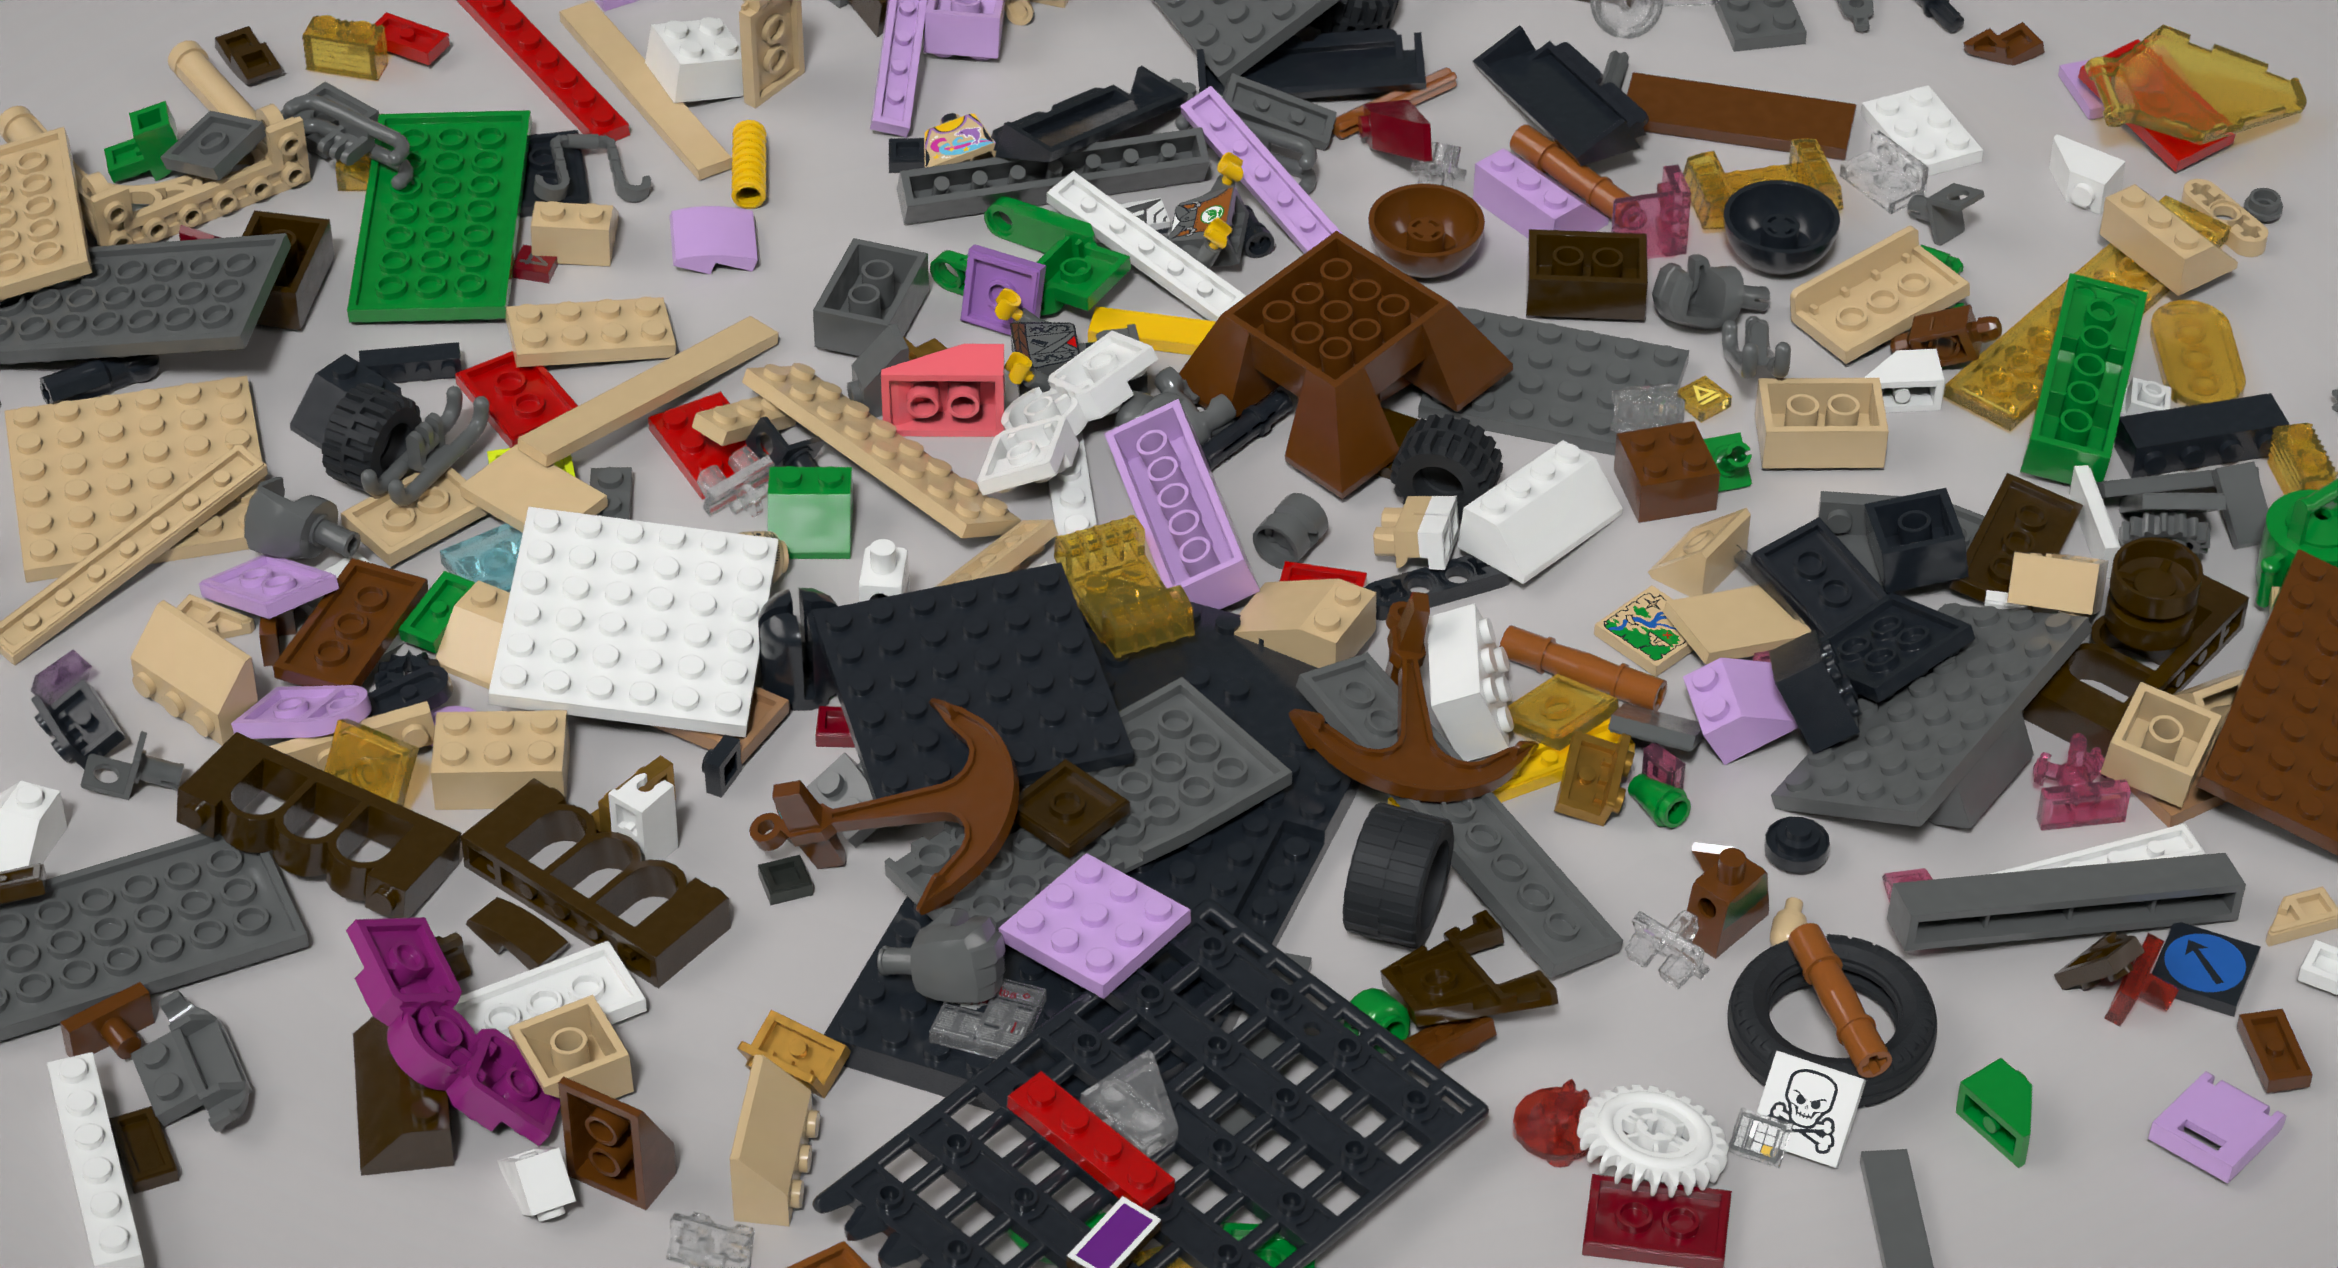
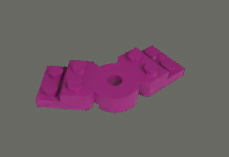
M426 918L355 919L346 929V932L364 969L354 979L373 1017L389 1027L387 1031L388 1046L400 1068L416 1082L428 1088L446 1090L455 1108L489 1131H492L502 1121L519 1135L540 1146L550 1136L560 1108V1098L544 1093L512 1039L495 1028L481 1029L476 1034L466 1019L453 1009L460 999L462 990Z

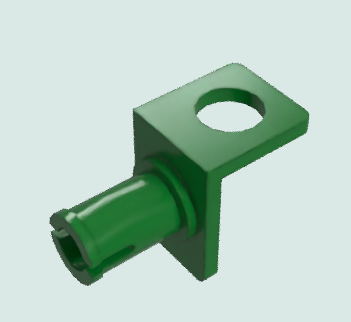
M1741 432L1704 439L1720 472L1718 493L1749 487L1752 481L1748 463L1752 458V454H1745L1750 451V447L1743 443Z

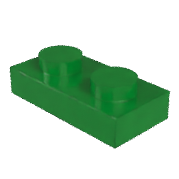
M443 571L399 627L398 631L401 640L436 654L454 605L475 582Z

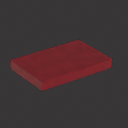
M1592 1174L1582 1255L1682 1268L1724 1267L1732 1191L1706 1188L1704 1191H1701L1699 1187L1694 1186L1692 1193L1687 1196L1684 1186L1678 1184L1674 1196L1670 1198L1668 1186L1660 1182L1656 1194L1651 1196V1186L1647 1180H1643L1637 1190L1633 1192L1632 1179L1622 1178L1618 1184H1615L1614 1176Z

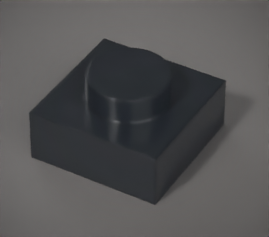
M724 735L716 747L709 749L705 754L702 762V772L705 773L706 793L722 798L742 771L740 739Z

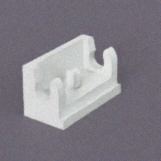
M638 774L620 789H613L608 793L612 832H619L631 837L639 845L642 861L650 859L664 860L679 847L674 785L664 780L654 785L652 790L642 792L638 789L647 783V774Z

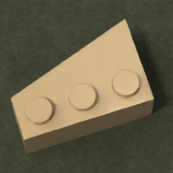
M2014 552L2007 603L2059 610V613L2090 618L2091 615L2102 610L2109 560L2068 554L2046 553V556H2042L2039 553L2026 554Z

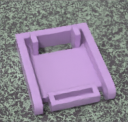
M2205 1071L2152 1122L2148 1139L2228 1184L2281 1131L2286 1115L2276 1111L2272 1116H2269L2270 1106L2223 1080L2213 1085L2215 1076ZM2184 1127L2216 1143L2221 1148L2216 1151L2183 1132Z

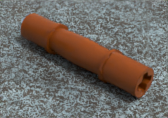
M1528 124L1520 126L1514 132L1510 140V149L1534 165L1535 168L1543 173H1548L1565 188L1585 199L1588 205L1597 209L1620 226L1628 224L1635 217L1639 208L1638 200L1616 186L1610 178L1606 176L1601 177L1587 165L1580 166L1568 153L1562 150L1556 141H1551Z
M1510 625L1504 632L1499 647H1504L1509 660L1533 668L1540 674L1547 671L1577 685L1607 693L1612 700L1619 699L1654 711H1658L1664 700L1667 690L1666 680L1630 668L1628 664L1622 663L1619 666L1591 653L1558 644L1553 637L1546 638Z
M1806 923L1797 927L1789 935L1788 944L1803 970L1804 979L1808 984L1813 985L1823 1009L1837 1029L1836 1037L1839 1043L1846 1049L1860 1076L1871 1078L1882 1074L1891 1065L1892 1056L1876 1029V1022L1872 1016L1866 1014L1855 989L1842 971L1843 964L1840 957L1834 953L1818 924Z

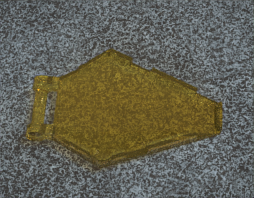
M2164 24L2118 58L2094 57L2085 64L2087 76L2090 80H2094L2104 107L2103 117L2108 127H2119L2129 123L2200 145L2302 113L2307 104L2305 93L2297 77L2288 80L2267 72V63L2214 44L2211 50L2189 42L2190 34Z

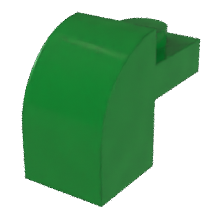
M166 101L129 113L134 138L104 148L108 173L113 183L126 178H134L149 170L155 181H158L172 172V170L166 169L161 159V156L179 140L176 123Z

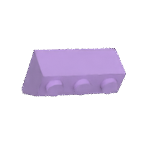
M1504 148L1475 163L1473 200L1526 238H1528L1529 229L1596 232L1608 225L1609 218L1588 205L1529 162Z

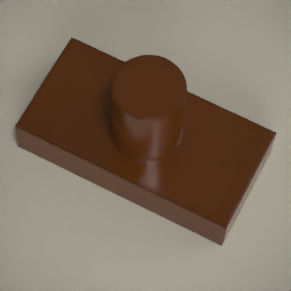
M138 982L61 1021L60 1025L66 1054L69 1057L91 1052L95 1054L110 1046L119 1058H131V1053L141 1047V1040L135 1033L155 1023L150 993L141 982Z

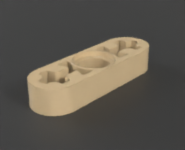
M2192 179L2184 184L2181 206L2193 218L2241 256L2257 257L2265 252L2268 229L2260 221L2208 180ZM2216 216H2227L2233 220H2223Z

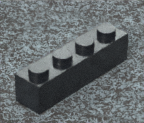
M459 342L359 351V363L392 383L456 378L455 373L462 371Z

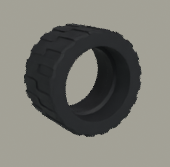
M1381 802L1370 810L1359 833L1347 875L1342 911L1343 924L1347 932L1412 949H1418L1424 945L1440 910L1451 867L1454 832L1453 825L1449 819Z

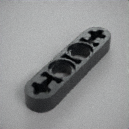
M1469 554L1449 560L1445 570L1429 569V566L1374 581L1365 588L1376 592V620L1383 621L1386 620L1389 608L1393 603L1409 601L1412 594L1409 589L1421 586L1430 590L1427 593L1429 596V606L1432 608L1503 588L1509 585L1513 578ZM1451 576H1462L1465 577L1467 581L1463 583H1454L1449 581L1447 578Z

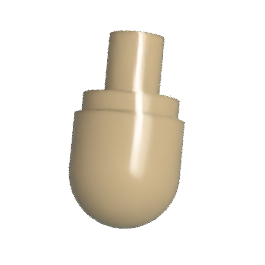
M1790 897L1786 899L1784 909L1778 911L1773 918L1770 931V943L1772 946L1788 940L1789 935L1794 929L1807 923V918L1802 913L1803 902L1799 898Z

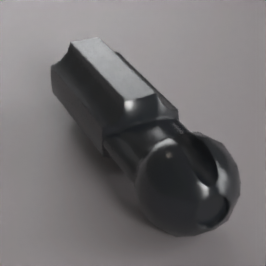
M159 355L99 358L41 377L39 379L43 399L46 404L53 405L62 401L94 398L136 382H146L156 375L160 367Z

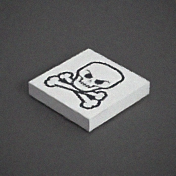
M1776 1051L1756 1115L1785 1125L1778 1149L1839 1168L1866 1080Z

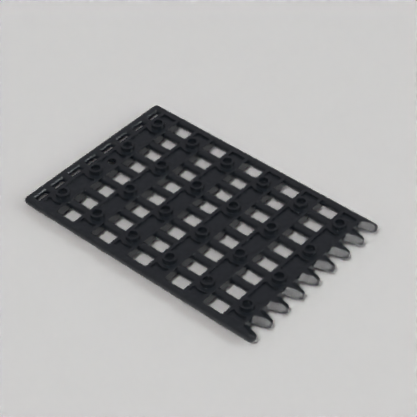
M1206 899L1190 911L1191 923L1107 997L1103 999L1089 990L1084 991L814 1198L812 1205L814 1210L820 1214L831 1212L846 1205L851 1206L855 1211L844 1226V1232L848 1241L862 1240L880 1232L888 1236V1239L878 1252V1261L881 1268H894L915 1259L922 1264L920 1268H1031L1043 1257H1046L1058 1268H1068L1066 1267L1067 1255L1091 1231V1228L1086 1223L1110 1204L1114 1206L1120 1199L1007 1108L1008 1095L1031 1079L1019 1070L1017 1066L1037 1050L1042 1049L1058 1062L1044 1073L1055 1083L1060 1085L1074 1074L1092 1088L1078 1099L1091 1112L1105 1101H1109L1125 1114L1110 1126L1122 1137L1127 1138L1139 1127H1142L1159 1140L1158 1143L1144 1153L1158 1166L1175 1153L1193 1167L1175 1182L1172 1193L1148 1210V1212L1162 1219L1161 1229L1153 1238L1164 1247L1140 1266L1131 1261L1126 1268H1168L1178 1259L1190 1268H1273L1258 1257L1255 1252L1277 1234L1294 1245L1297 1250L1275 1268H1305L1485 1119L1489 1113V1108L1485 1102L1212 899ZM1210 919L1227 933L1222 935L1206 923V921ZM1241 944L1245 945L1260 958L1258 960L1254 959L1238 946ZM1167 952L1184 966L1161 983L1146 972L1144 968ZM1277 969L1294 983L1289 985L1272 971ZM1200 977L1217 991L1194 1008L1177 994ZM1310 994L1327 1008L1322 1010L1305 996ZM1105 1000L1122 1014L1098 1032L1080 1017ZM1233 1002L1248 1013L1250 1017L1228 1034L1210 1019ZM1345 1020L1361 1032V1034L1357 1036L1339 1021ZM1137 1025L1155 1040L1131 1057L1116 1046L1114 1042ZM1267 1028L1285 1042L1261 1059L1246 1048L1244 1044ZM1315 1028L1320 1033L1316 1036H1310L1304 1030ZM1378 1045L1393 1056L1395 1060L1390 1061L1373 1047ZM1171 1051L1186 1062L1188 1066L1164 1083L1147 1068ZM1301 1053L1319 1068L1295 1085L1280 1074L1278 1070ZM1413 1071L1430 1085L1426 1088L1410 1076L1408 1072ZM1205 1077L1220 1088L1222 1092L1198 1109L1181 1094ZM1335 1079L1353 1094L1330 1112L1313 1099L1312 1096ZM1446 1096L1465 1111L1463 1113L1458 1112L1442 1100V1098ZM976 1098L993 1113L968 1131L951 1116ZM1239 1103L1255 1115L1256 1118L1233 1136L1216 1123L1215 1120ZM1369 1105L1387 1120L1367 1137H1363L1346 1123ZM1009 1124L1027 1139L1002 1158L984 1143ZM1273 1129L1291 1144L1267 1162L1249 1147ZM1404 1131L1422 1146L1399 1164L1380 1149ZM908 1149H911L925 1160L927 1164L902 1183L889 1173L885 1167ZM1043 1151L1061 1166L1036 1185L1019 1172L1018 1169ZM1307 1155L1323 1167L1325 1171L1302 1189L1286 1177L1284 1173ZM941 1176H945L960 1188L961 1191L935 1210L920 1198L918 1194ZM1078 1178L1095 1193L1070 1212L1053 1199L1052 1196L1073 1179ZM1210 1180L1228 1195L1206 1213H1202L1185 1198L1206 1181ZM1342 1182L1358 1194L1360 1198L1337 1216L1318 1200ZM977 1202L995 1218L969 1237L956 1227L952 1221ZM1245 1207L1263 1222L1238 1241L1221 1228L1220 1225L1239 1209ZM1011 1229L1029 1245L1008 1262L1002 1264L985 1249Z

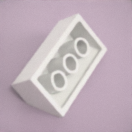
M1562 440L1463 508L1458 548L1524 584L1620 517L1623 508L1597 459L1580 450L1577 446Z

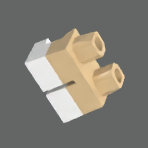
M1407 496L1403 508L1384 507L1381 514V527H1376L1373 533L1375 556H1395L1396 568L1404 566L1408 558H1428L1429 569L1445 570L1460 533L1457 496Z

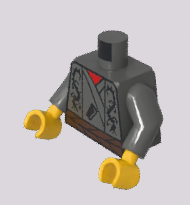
M1004 288L996 298V316L1001 320L1013 318V323H1010L1012 353L1005 364V369L1009 371L1008 375L1011 382L1017 384L1019 397L1037 387H1040L1042 393L1049 391L1051 388L1048 383L1050 374L1095 343L1078 344L1075 325L1070 322H1048L1041 320L1026 308L1019 309L1021 298L1012 289Z

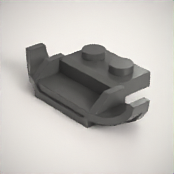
M176 990L158 1000L160 1007L170 1022L168 1026L171 1032L131 1053V1057L154 1113L163 1126L204 1105L210 1116V1119H208L210 1126L215 1132H220L226 1128V1125L239 1119L245 1113L249 1094L253 1091L228 1033L219 1019L209 1011L196 1007L179 990Z

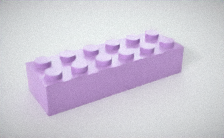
M1179 399L1104 433L1172 605L1177 607L1183 602H1194L1221 610L1260 592L1195 430Z

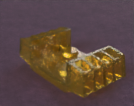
M1817 139L1791 140L1789 164L1771 165L1742 171L1736 170L1728 173L1724 172L1715 151L1696 154L1687 158L1680 180L1703 230L1725 229L1723 214L1727 200L1739 189L1761 181L1785 180L1811 186L1829 197L1836 205L1838 211L1844 209L1841 186Z
M1129 515L1119 520H1112L1098 526L1094 525L1084 530H1077L1063 536H1056L1054 559L1056 563H1062L1077 605L1099 641L1105 643L1116 658L1132 652L1137 653L1142 649L1152 646L1157 647L1159 644L1169 641L1174 642L1179 638L1195 635L1193 607L1181 585L1171 588L1165 587L1145 555V529L1134 515Z

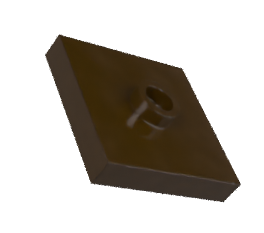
M1064 759L1019 793L1018 809L1014 822L1070 859L1129 814L1130 801Z

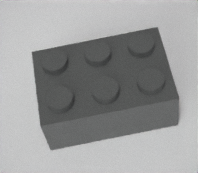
M853 238L813 309L815 347L860 356L892 324H897L904 337L929 291L928 253Z

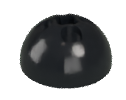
M1785 180L1761 181L1739 189L1727 200L1723 214L1724 228L1728 241L1737 255L1753 268L1777 275L1801 272L1820 261L1832 247L1840 226L1839 211L1829 197L1811 186Z

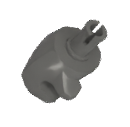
M1693 254L1688 257L1687 272L1675 263H1668L1660 268L1652 297L1659 314L1665 319L1687 327L1712 329L1722 327L1723 323L1727 320L1734 321L1739 315L1741 308L1765 311L1769 304L1760 302V299L1770 300V292L1766 286L1744 285L1741 272L1734 266L1711 267L1705 256Z
M275 477L260 482L255 493L251 496L244 517V537L250 550L280 558L309 559L317 557L327 547L349 558V556H353L360 546V534L338 525V508L336 504L314 495H307L293 502L284 497L285 488L282 477Z
M959 908L946 909L933 922L922 928L916 935L912 948L883 946V949L879 950L877 958L878 970L881 975H912V981L917 992L928 998L945 1002L979 1003L994 997L1002 986L1003 974L1006 971L1003 934L995 930L989 917L982 915L969 919L967 911Z

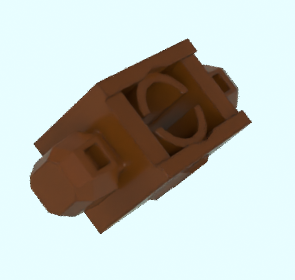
M1970 304L1914 316L1911 332L1895 336L1891 340L1890 347L1892 353L1897 350L1937 349L1941 367L1978 360L1982 343L1997 340L2002 334V325L1999 318L1993 316L1978 317V320H1976Z

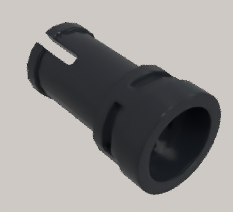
M1245 205L1249 212L1243 248L1250 257L1261 258L1273 249L1274 237L1265 225L1258 221L1252 208Z

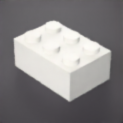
M1475 603L1429 616L1427 634L1431 707L1452 748L1464 761H1472L1493 755L1509 748L1508 732L1514 730V724L1510 710L1507 707V702L1512 700V694L1508 680L1505 677V672L1510 671V664L1504 647L1497 648L1495 644V632L1490 619L1482 618Z

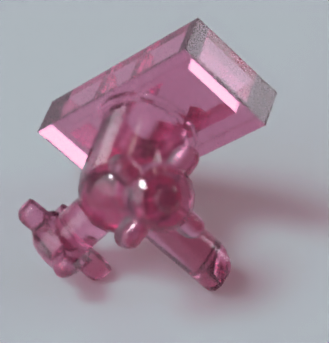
M2081 733L2072 735L2066 763L2062 765L2050 762L2052 754L2043 752L2034 764L2033 777L2035 784L2044 786L2045 779L2056 781L2058 786L2041 788L2036 818L2041 831L2126 821L2131 794L2127 780L2093 782L2098 775L2105 779L2108 778L2100 774L2105 758L2101 754L2099 747L2091 749L2090 753L2086 752L2087 740Z

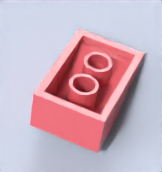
M961 344L881 369L883 420L893 424L897 428L896 432L901 436L995 437L1002 431H1005L1001 423V418L1005 411L1004 344Z

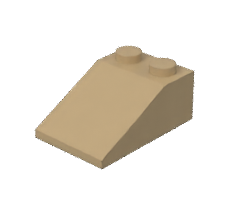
M1342 579L1265 582L1260 588V592H1257L1239 613L1241 615V624L1234 632V635L1259 644L1260 638L1264 640V647L1321 668L1355 657L1376 630V592Z

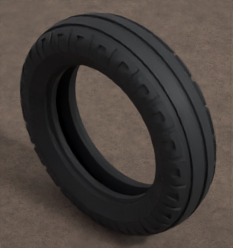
M1827 934L1826 936L1834 953L1840 957L1843 964L1842 971L1855 991L1879 1003L1889 1013L1896 1031L1885 1044L1892 1056L1891 1065L1882 1074L1865 1078L1859 1075L1850 1057H1826L1804 1051L1788 1042L1777 1032L1769 1016L1773 1005L1784 995L1813 985L1808 984L1804 979L1803 970L1793 954L1788 940L1760 953L1759 956L1755 957L1746 966L1733 987L1728 1004L1727 1020L1730 1039L1739 1060L1747 1071L1762 1085H1766L1776 1051L1865 1079L1866 1083L1858 1108H1863V1105L1865 1107L1872 1106L1900 1094L1923 1072L1936 1044L1937 1014L1932 996L1925 982L1902 958L1897 955L1895 956L1893 952L1880 945H1873L1872 942L1856 937L1850 939L1848 936Z

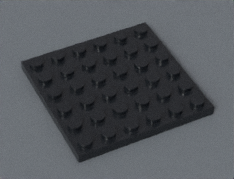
M1061 562L813 611V621L817 637L873 800L941 784L954 778L963 770L968 761L969 747L950 731L939 713L929 704L932 698L962 707L984 719L995 729L1014 760L1019 787L1033 784L1064 759L1086 773L1133 763V748Z

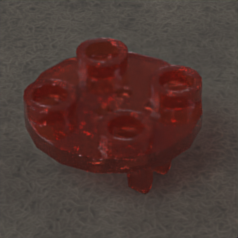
M1569 1079L1562 1087L1543 1088L1530 1093L1515 1108L1512 1127L1513 1137L1528 1152L1546 1159L1553 1167H1567L1572 1164L1573 1160L1588 1155L1589 1148L1586 1150L1580 1149L1581 1138L1577 1136V1128L1581 1110L1587 1107L1588 1100L1591 1099L1589 1092L1586 1089L1580 1092L1577 1091L1575 1082Z

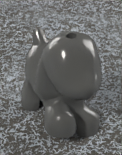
M1169 366L1160 371L1155 378L1154 385L1162 394L1152 397L1144 392L1132 391L1134 395L1122 403L1115 421L1116 427H1119L1179 399L1195 430L1200 445L1203 446L1208 440L1234 422L1236 410L1232 402L1225 395L1219 394L1211 399L1205 411L1200 412L1195 406L1200 401V396L1196 395L1189 388L1187 381L1182 379L1180 374Z

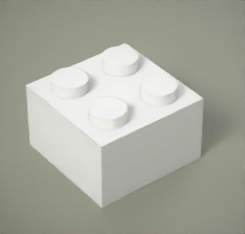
M705 17L694 21L681 22L672 20L662 24H651L645 63L674 103L743 96L741 46L720 18Z

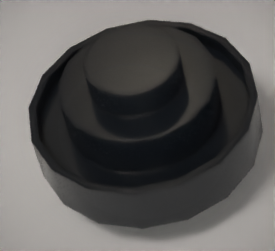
M1786 817L1779 819L1769 826L1765 834V855L1772 864L1785 871L1806 873L1816 870L1825 863L1829 855V834L1823 826L1808 818Z

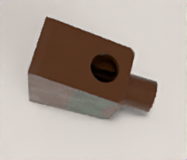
M1727 848L1721 851L1719 861L1699 876L1692 885L1681 937L1713 958H1718L1769 915L1768 874L1765 869L1746 858L1745 854L1739 849Z

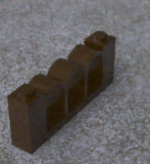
M2203 574L2195 624L2191 636L2183 644L2164 651H2145L2122 643L2109 631L2105 623V615L2101 616L2091 627L2092 632L2090 633L2089 643L2080 644L2024 708V720L2104 761L2110 742L2140 682L2169 694L2182 691L2243 629L2249 597ZM2112 648L2132 651L2158 664L2159 667L2153 670ZM2081 680H2093L2102 683L2129 698L2123 703Z
M238 732L227 740L178 788L176 822L213 839L221 832L224 840L229 845L241 851L265 853L273 850V858L278 866L288 873L302 877H317L326 874V882L332 891L347 899L365 901V908L387 918H410L459 865L462 832ZM261 791L285 801L278 809L266 814H250L242 811ZM314 814L338 824L332 832L319 838H304L295 835ZM366 838L391 848L381 859L372 862H357L347 858Z
M535 778L461 835L465 868L589 946L593 947L609 941L626 969L658 989L731 928L729 897L719 888L711 887L696 877L687 884L684 872L675 864L665 860L650 859L642 861L639 845L631 837L619 832L604 831L597 833L594 818L589 812L576 805L567 804L566 797L559 790L553 787L550 788ZM560 841L576 842L573 847L544 870L529 861L552 843ZM603 869H619L622 871L590 898L573 889L596 871ZM664 897L668 899L635 927L619 918L633 904L644 898Z

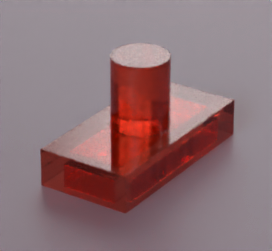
M2150 933L2147 934L2141 944L2145 952L2131 962L2133 970L2123 977L2106 1012L2105 1019L2120 1027L2138 997L2167 1012L2179 988L2150 973L2164 944L2163 940Z

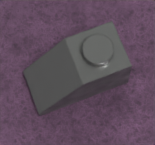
M897 324L889 325L851 365L852 382L847 383L848 397L851 401H857L866 405L869 408V413L874 417L882 416L881 369L909 361V348Z

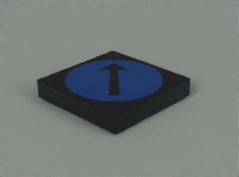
M2183 922L2173 923L2149 978L2147 990L2234 1017L2259 958L2261 946Z

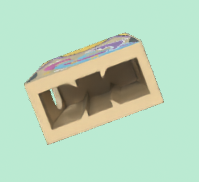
M955 113L946 114L941 118L940 125L929 128L924 132L925 167L994 158L996 155V151H993L995 147L994 140L975 113H969L961 117Z

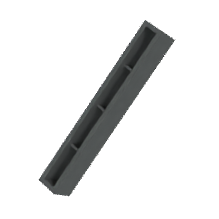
M2226 853L1893 883L1887 920L1904 951L2166 927L2179 922L2198 924L2238 920L2246 884Z

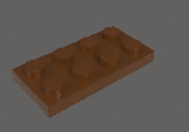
M352 558L337 578L339 589L324 595L274 663V678L300 686L355 685L361 687L398 635L399 627L429 591L427 579Z

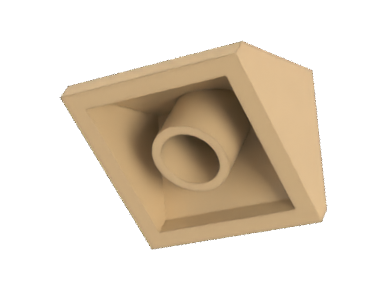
M1747 508L1692 527L1648 571L1652 579L1689 597L1712 593L1738 567V564L1734 561L1735 555L1741 549L1747 550L1750 512Z

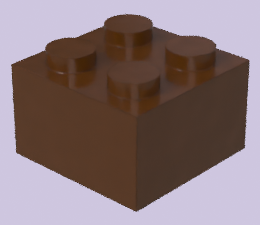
M1695 421L1617 433L1614 472L1638 523L1717 509L1720 472Z

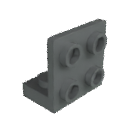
M1821 491L1818 517L1822 519L1884 588L1868 543L1864 504L1901 496Z

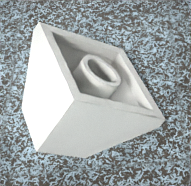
M19 781L0 793V872L39 863L42 864L67 829L61 792L59 790Z

